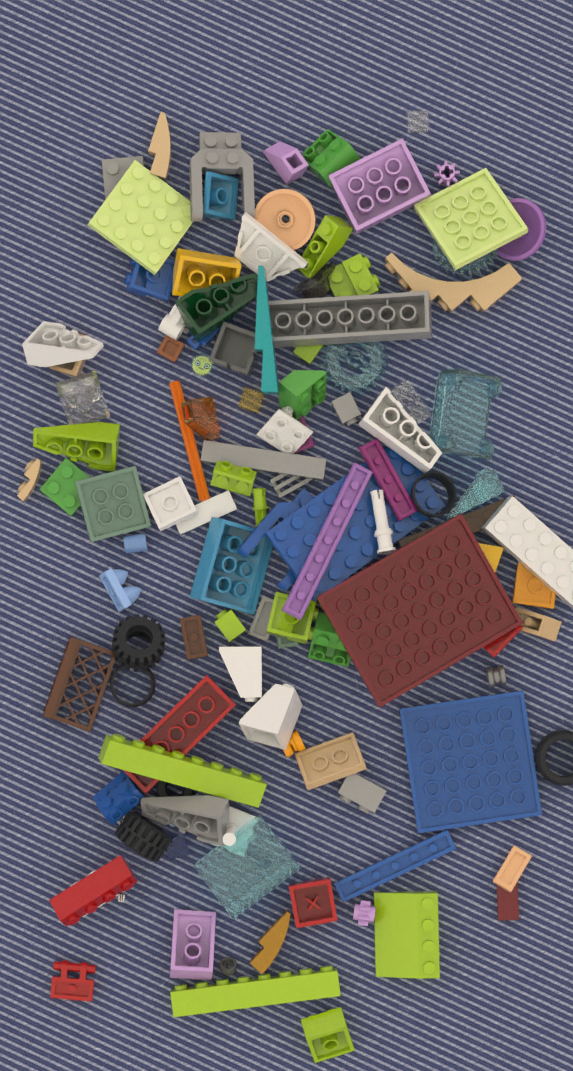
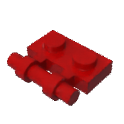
M62 960V962L54 961L53 970H61V976H52L50 998L92 1002L94 979H86L87 973L95 974L96 965H89L88 962H81V964L69 963V960ZM68 971L80 972V977H68Z

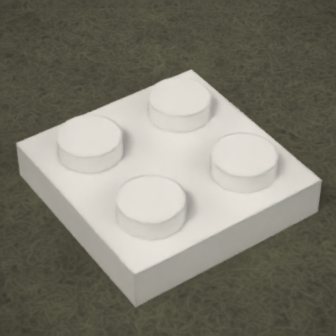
M180 476L143 494L160 531L198 514Z

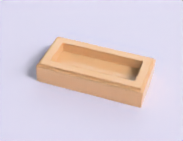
M513 846L495 876L493 883L511 893L532 856Z

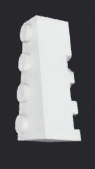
M385 387L358 425L423 473L428 472L442 452L428 435L418 427L417 422L407 414L401 403L396 401L390 394V390Z

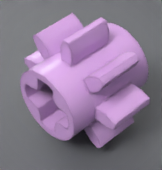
M445 161L442 167L437 165L436 168L439 173H435L434 178L440 179L438 182L439 186L443 183L449 187L450 183L458 182L455 176L460 175V171H455L456 163L449 165ZM444 171H448L450 174L449 178H446Z
M361 900V904H355L353 920H358V925L368 926V922H374L376 907L370 906L371 901Z

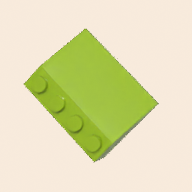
M437 891L374 892V907H376L374 917L376 977L440 978Z

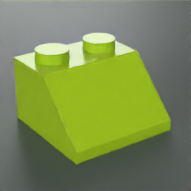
M341 1007L301 1019L305 1037L315 1063L355 1051Z

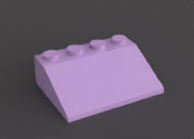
M403 138L328 175L355 235L413 207L414 204L431 195Z

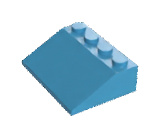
M211 517L190 598L254 615L273 545L264 535L254 549L244 558L237 552V549L255 528Z

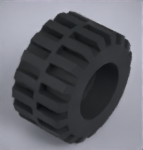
M134 614V618L127 616L126 621L121 620L119 626L115 627L112 652H114L113 656L115 660L118 659L120 666L124 664L127 670L133 668L134 672H138V669H142L144 672L147 671V667L152 669L155 667V662L159 663L161 661L165 647L164 630H161L162 626L160 623L155 624L156 620L154 618L149 620L148 615L139 617V614ZM140 636L147 639L151 645L146 649L136 650L131 648L127 641L132 637Z
M132 811L127 813L114 832L117 838L126 846L153 862L159 861L172 842L170 836L142 815Z

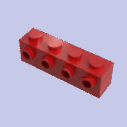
M120 855L49 901L59 920L67 927L68 925L76 924L84 915L95 912L101 904L112 901L120 892L131 889L138 880L127 861Z

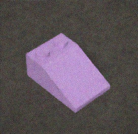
M174 909L170 978L212 980L216 912Z

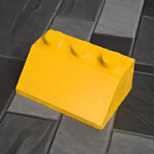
M177 248L173 267L172 295L184 296L197 288L202 289L210 287L212 284L231 281V279L239 277L242 265L239 259L235 257Z

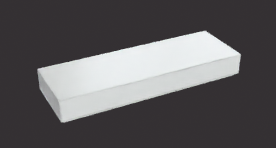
M229 490L194 505L198 514L177 523L176 526L181 535L210 522L211 517L219 518L237 510Z

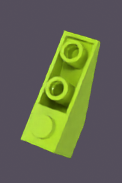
M325 215L302 255V258L308 262L304 268L300 267L297 269L311 279L344 246L353 227L341 217Z

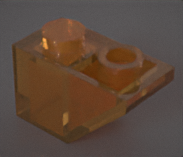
M213 397L190 399L181 403L184 422L188 427L206 441L220 438V427L217 423L216 406L213 402Z

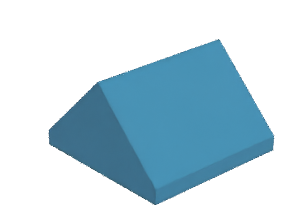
M210 171L206 172L203 202L204 218L236 220L239 179Z

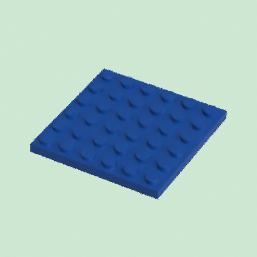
M523 690L399 708L417 833L542 815Z

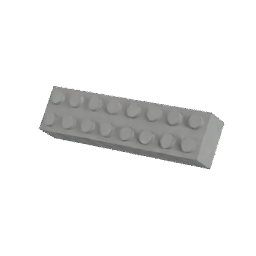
M429 291L269 301L274 348L432 338L431 297Z

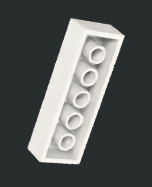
M513 496L507 497L481 529L573 609V549Z

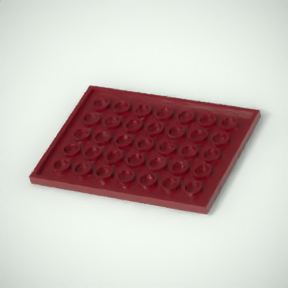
M462 513L316 597L378 708L523 624Z

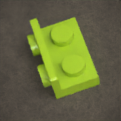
M217 460L210 485L250 496L257 472L249 467H239L232 465L228 461Z

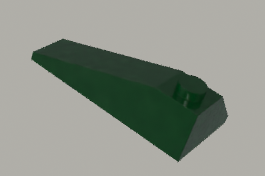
M253 273L231 279V281L212 284L210 287L202 289L197 288L175 301L186 327L197 342L222 326L223 321L227 322L257 299L258 276Z

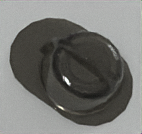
M329 263L324 265L311 279L307 278L295 286L293 291L301 292L305 299L327 296L330 289L328 276L333 272L336 264Z

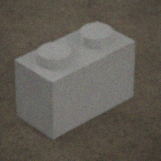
M355 773L344 778L337 792L341 794L340 799L349 804L351 801L359 804L358 809L369 814L370 811L375 813L386 790Z

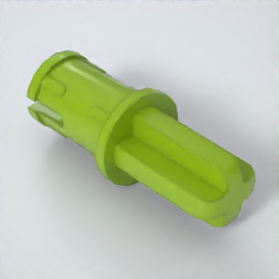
M266 488L252 489L254 499L252 510H255L256 527L267 515L266 509L269 508L266 503Z

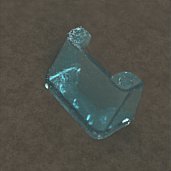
M462 369L443 370L439 373L429 438L440 449L442 454L491 460L494 446L491 440L485 439L490 400L491 398H496L501 393L502 377Z

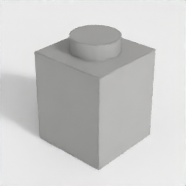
M350 392L331 401L342 425L347 423L350 426L359 421L358 417L361 416V413Z

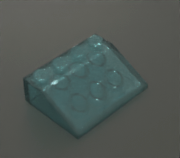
M260 814L235 833L236 841L232 846L225 844L217 846L193 865L233 920L300 869L297 861Z

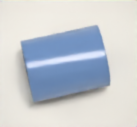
M145 533L123 536L126 554L148 551Z

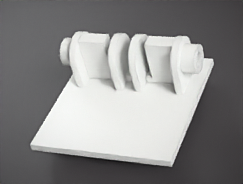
M287 406L278 409L257 433V436L281 452L294 454L310 437L313 431L292 417L293 409Z

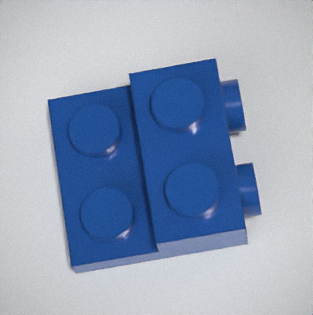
M131 258L129 265L133 267L131 273L127 272L124 279V284L127 285L126 291L144 297L148 295L167 302L173 284L175 260L167 258L158 272L153 275Z
M122 771L92 798L102 815L114 825L145 797L133 780Z

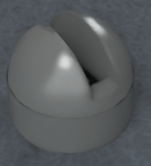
M231 957L223 958L220 961L221 973L224 975H233L237 968L236 960Z

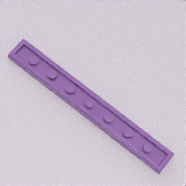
M355 462L353 463L281 611L298 620L302 619L373 473L372 471Z

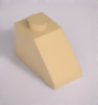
M517 607L515 608L523 622L521 624L523 627L521 631L556 641L561 621Z

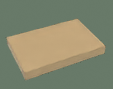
M353 732L294 753L307 790L367 769Z

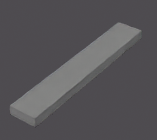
M206 440L203 442L200 459L201 462L216 464L217 460L228 461L232 465L249 467L252 470L324 480L327 459Z

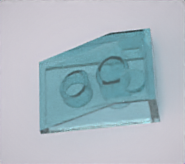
M485 468L475 474L476 478L470 483L446 515V521L505 492L495 469L489 471L488 468Z

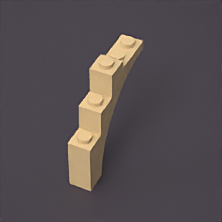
M393 253L385 258V267L392 275L395 273L400 278L398 282L404 290L409 289L410 292L429 291L431 302L438 298L439 301L437 303L444 311L448 310L450 313L468 298L471 299L470 304L477 312L480 310L484 313L522 281V277L510 263L495 273L480 279L465 282H447L417 273L403 264Z

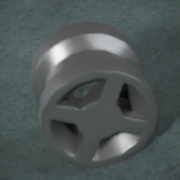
M503 664L498 665L497 668L486 667L490 688L496 684L506 685Z

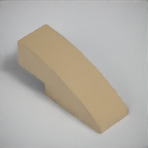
M160 112L148 150L149 155L155 157L150 174L156 175L161 180L167 182L171 162V139L165 113Z

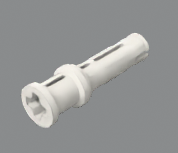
M383 490L370 492L377 529L374 536L378 542V555L391 554L396 551L391 537L393 530L388 525Z

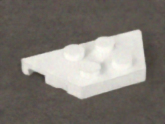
M247 212L243 214L234 256L257 275L258 266H264L268 282L279 275H286L292 270L300 267L304 268L308 262Z

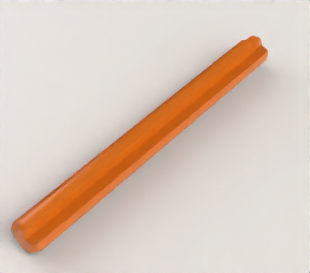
M173 381L169 383L198 498L199 501L203 502L210 499L181 383L180 381Z

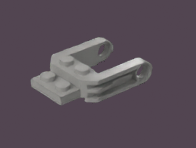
M200 132L199 151L191 158L189 164L191 222H202L203 219L202 173L206 174L207 171L228 175L240 173L242 207H244V213L247 212L255 218L253 158L241 149V133Z

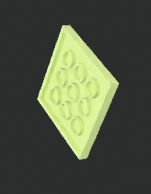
M134 160L87 225L155 275L193 222H191L190 201L159 177L150 174L147 168Z
M487 168L414 204V210L455 270L528 233V227Z

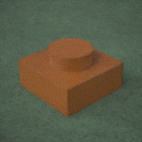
M166 335L157 354L176 363L185 344Z

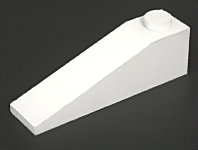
M43 321L22 343L27 364L38 367H49L91 359L104 347L102 342L89 336H80L78 331L74 329L69 331L63 324Z

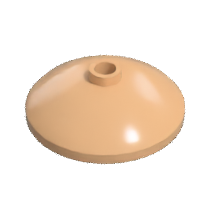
M274 190L265 195L255 208L254 219L293 250L302 247L314 232L316 223L314 209L309 200L295 190ZM288 215L290 218L289 222H284L282 217Z

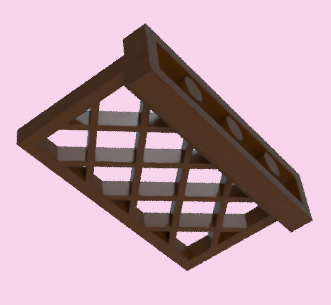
M69 636L42 715L90 732L115 662L114 652ZM80 646L89 647L92 656L81 660L78 654ZM93 649L98 650L100 652L95 654ZM103 653L112 655L109 664L101 667L96 656ZM94 658L99 669L88 674L83 663ZM81 664L86 675L74 680L71 673L72 669ZM105 668H107L106 674L103 672ZM101 671L104 678L103 682L94 687L89 676ZM88 678L92 688L81 693L76 683ZM74 684L79 695L68 700L64 693L65 689ZM94 691L97 697L96 702L87 707L83 695ZM80 697L85 708L74 713L69 702ZM67 704L72 714L65 718L56 716L59 707ZM94 707L92 713H90L89 709ZM86 710L90 717L87 726L80 724L76 718V715ZM74 717L75 722L68 719Z

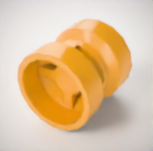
M297 730L292 732L287 748L283 750L287 758L296 751L301 752L306 749Z

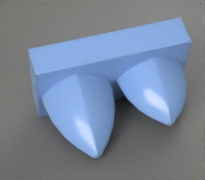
M111 568L99 577L118 612H121L135 602L140 595L141 588L135 586L122 588L121 585L126 581L128 572L121 569L112 570Z

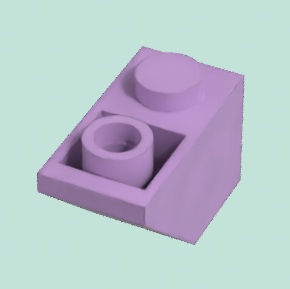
M281 141L263 151L286 185L303 176L309 166L297 148Z

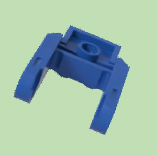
M303 488L292 502L277 503L241 544L237 552L245 558L277 520L283 521L315 497ZM290 568L286 572L285 577L276 585L283 592L297 579Z

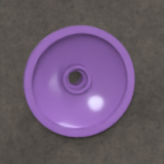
M523 198L511 199L509 202L528 227V233L494 250L502 258L512 261H519L532 256L542 245L546 234V220L542 210L532 201Z

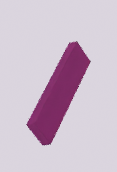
M378 438L359 447L358 450L369 470L373 472L372 475L380 490H383V495L398 522L416 513V507Z

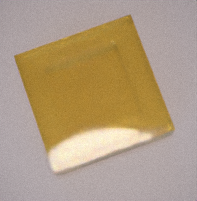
M244 387L238 408L258 413L264 394Z

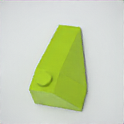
M92 422L34 428L33 447L55 455H66L70 457L71 461L77 462L79 460L89 464L88 467L93 469L116 471L120 424Z

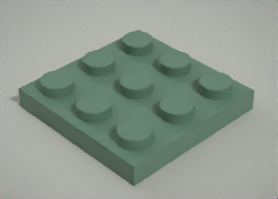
M136 466L74 481L90 542L151 526Z

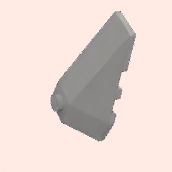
M210 795L147 797L141 799L143 816L163 825H174L183 834L186 831L197 836L196 839L219 846L224 845L223 836L226 834L230 815L229 799Z

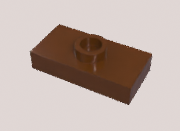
M201 615L180 618L187 660L208 656Z

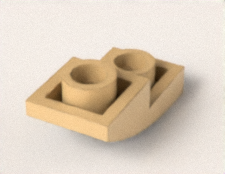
M39 459L31 460L24 468L26 470L24 475L30 481L28 483L24 481L17 490L19 492L17 496L24 502L32 494L40 477L42 462Z

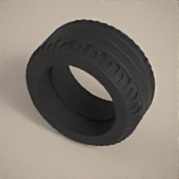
M567 730L553 731L542 738L536 748L535 763L537 769L546 780L560 786L573 785V773L560 776L554 774L546 764V752L550 745L559 740H568L573 743V732Z

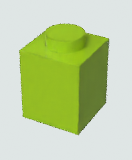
M224 609L216 615L218 620L215 621V624L229 642L246 631V628L232 610L227 611Z

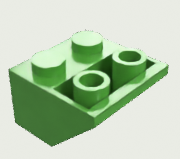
M329 129L322 133L302 154L309 165L308 168L331 188L333 186L328 175L361 159L347 141Z
M293 370L279 382V406L281 408L290 406L293 409L292 417L296 420L301 416H306L311 408L316 404H321L326 398L327 373L324 370Z
M318 612L308 658L348 667L350 657L326 614Z

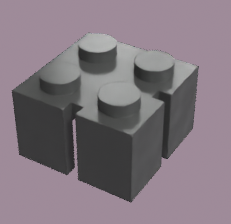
M223 321L209 361L213 365L227 370L231 369L235 373L250 378L257 362L254 355L259 356L260 352L255 351V333Z

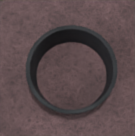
M429 471L417 478L411 488L410 498L420 514L427 517H436L448 513L453 508L457 492L454 483L447 475L438 471ZM432 478L444 485L448 494V502L442 512L432 514L420 507L415 497V487L419 481Z
M125 665L117 667L110 680V689L113 697L120 704L127 707H139L147 703L152 698L156 687L152 671L147 667L146 673L150 678L151 688L146 698L138 703H126L120 700L114 692V678Z

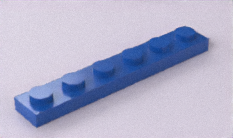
M446 829L335 882L334 885L342 902H346L455 850L456 847Z

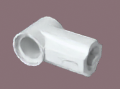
M176 304L169 315L167 314L158 328L159 331L174 340H178L186 326Z

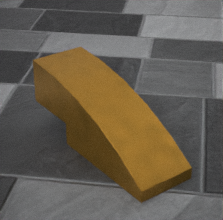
M288 909L261 936L258 942L263 948L250 960V964L261 974L271 965L284 942L291 915Z

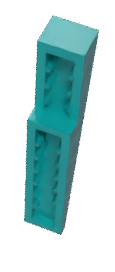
M258 266L255 351L263 352L261 392L263 394L280 395L266 270L264 266Z

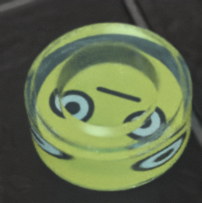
M198 355L192 360L191 366L195 374L205 376L211 372L212 363L209 361L208 356Z

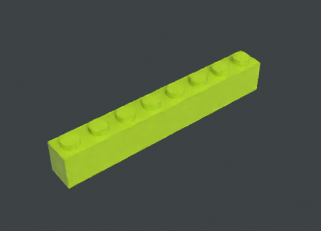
M106 734L98 757L101 764L259 808L267 784L262 779V776L257 773L245 774L236 767L227 769L218 762L212 761L210 764L197 756L189 758L179 751L167 752L161 746H146L143 741L133 739V742L125 740V737L119 734H113V736Z
M329 965L320 967L318 971H312V968L300 969V973L291 974V971L279 972V976L270 977V973L258 975V978L250 979L249 976L238 977L237 981L229 982V979L216 980V984H208L207 981L195 983L193 987H187V984L175 985V989L170 991L173 1017L341 996L337 968L333 969V966Z

